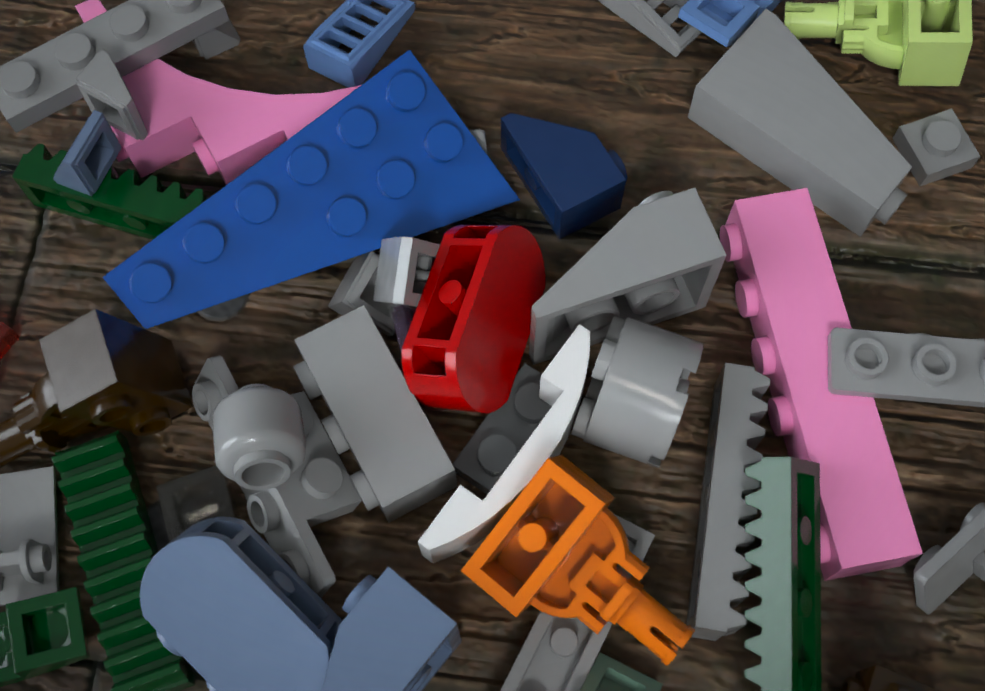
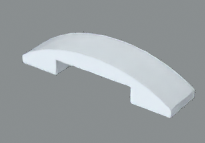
M579 324L541 375L539 398L552 407L485 499L481 500L459 485L419 539L418 545L421 554L427 560L436 563L463 551L487 536L549 457L560 455L577 417L583 394L590 354V331Z

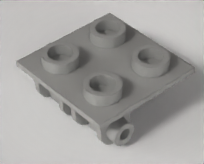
M54 466L0 474V606H5V604L60 591L56 468Z

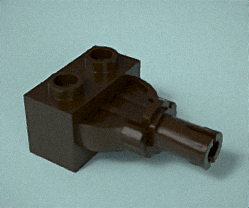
M97 309L86 313L41 338L39 342L48 373L36 382L32 391L21 396V400L13 404L14 416L0 423V468L36 448L56 453L65 448L67 442L82 434L110 427L133 432L137 436L152 435L168 428L172 424L171 418L193 407L172 340Z

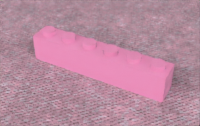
M808 188L735 200L726 224L720 227V242L727 255L725 260L727 262L734 261L739 281L735 284L738 310L743 318H750L755 335L751 342L754 367L757 372L770 378L769 388L772 398L768 400V415L772 430L776 436L784 437L789 456L820 463V557L824 581L901 567L923 554L875 400L872 397L832 394L828 390V335L834 328L852 329Z

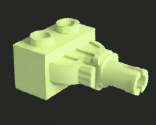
M972 0L785 2L784 24L797 39L835 38V44H840L841 53H861L865 58L877 65L899 69V86H960L973 43Z

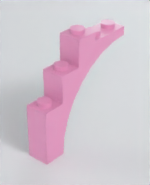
M87 0L75 6L84 23L107 11L99 0ZM156 59L122 77L144 122L148 135L143 141L137 140L110 126L121 144V150L116 159L118 162H121L130 157L142 178L195 152L208 176L219 171L227 185L361 85L324 93L266 94L226 88L187 75L160 59Z

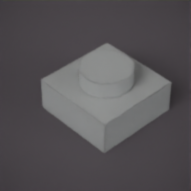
M952 108L900 126L892 138L901 155L912 166L910 171L919 186L971 169L981 157Z

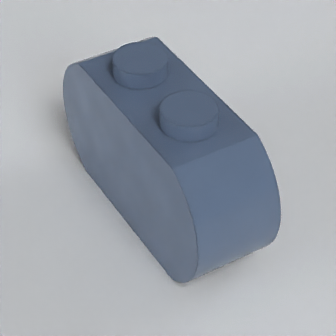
M214 517L192 525L152 558L141 581L140 603L144 618L156 629L157 637L162 645L171 653L183 657L206 680L209 691H322L336 634L342 619L244 520L232 517Z

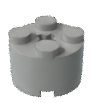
M614 316L598 354L591 375L592 380L581 404L571 435L582 438L584 442L659 468L661 460L664 461L684 411L689 396L687 393L690 384L688 377L690 372L695 374L697 372L704 343L630 317L624 320Z

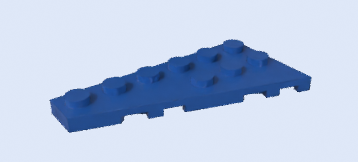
M408 50L102 278L144 329H148L381 248L382 239L401 236L414 237L520 199L411 50Z

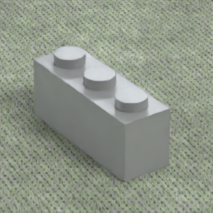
M365 305L295 339V343L304 361L294 365L293 368L309 399L312 400L322 395L331 415L322 419L321 422L338 455L350 449L361 469L350 475V478L367 511L380 506L388 523L458 486L454 466L417 399L410 392L401 370Z

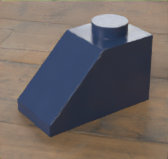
M515 113L501 117V150L559 240L621 209L625 184L628 180L626 168L619 155L612 149L607 151L594 132Z

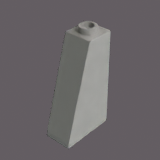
M765 9L696 85L687 118L790 189L808 188L813 205L859 237L862 236L875 218L885 225L908 194L900 190L899 187L912 166L777 15L768 9Z

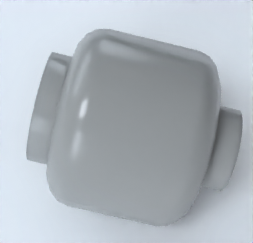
M264 384L246 385L223 398L214 409L212 429L215 463L225 477L237 482L239 486L250 490H268L285 483L304 462L306 441L302 411L295 398L283 390Z

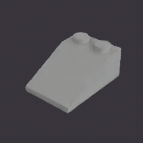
M695 187L673 194L671 191H661L645 198L638 206L633 207L532 305L529 356L533 365L553 359L579 324L590 331L591 346L604 341L614 316L624 320L630 317L654 325L706 307L727 255Z

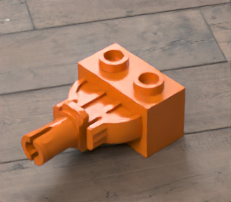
M563 455L549 457L461 571L515 617H518L532 605L551 616L578 618L596 634L601 631L608 621L613 625L617 623L657 655L662 663L668 666L677 656L679 647L682 649L695 629L690 625L687 626L643 590L644 586L639 581L650 567L630 551L628 538L622 524L613 512L608 509V506L615 497Z

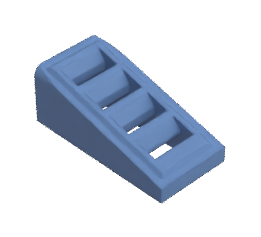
M346 0L312 33L303 45L308 68L347 88L362 85L416 10L415 3L410 0ZM373 1L391 11L385 14L369 5ZM364 15L378 22V24L373 27L359 19ZM354 30L366 37L361 40L349 34V32ZM342 43L353 50L347 53L338 47Z

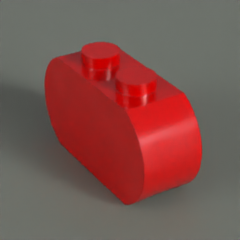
M458 225L444 233L401 351L402 369L406 384L410 392L414 394L417 401L421 404L434 408L492 413L500 409L508 401L530 335L532 305L543 296L546 283L541 249L534 236L526 228L518 225Z

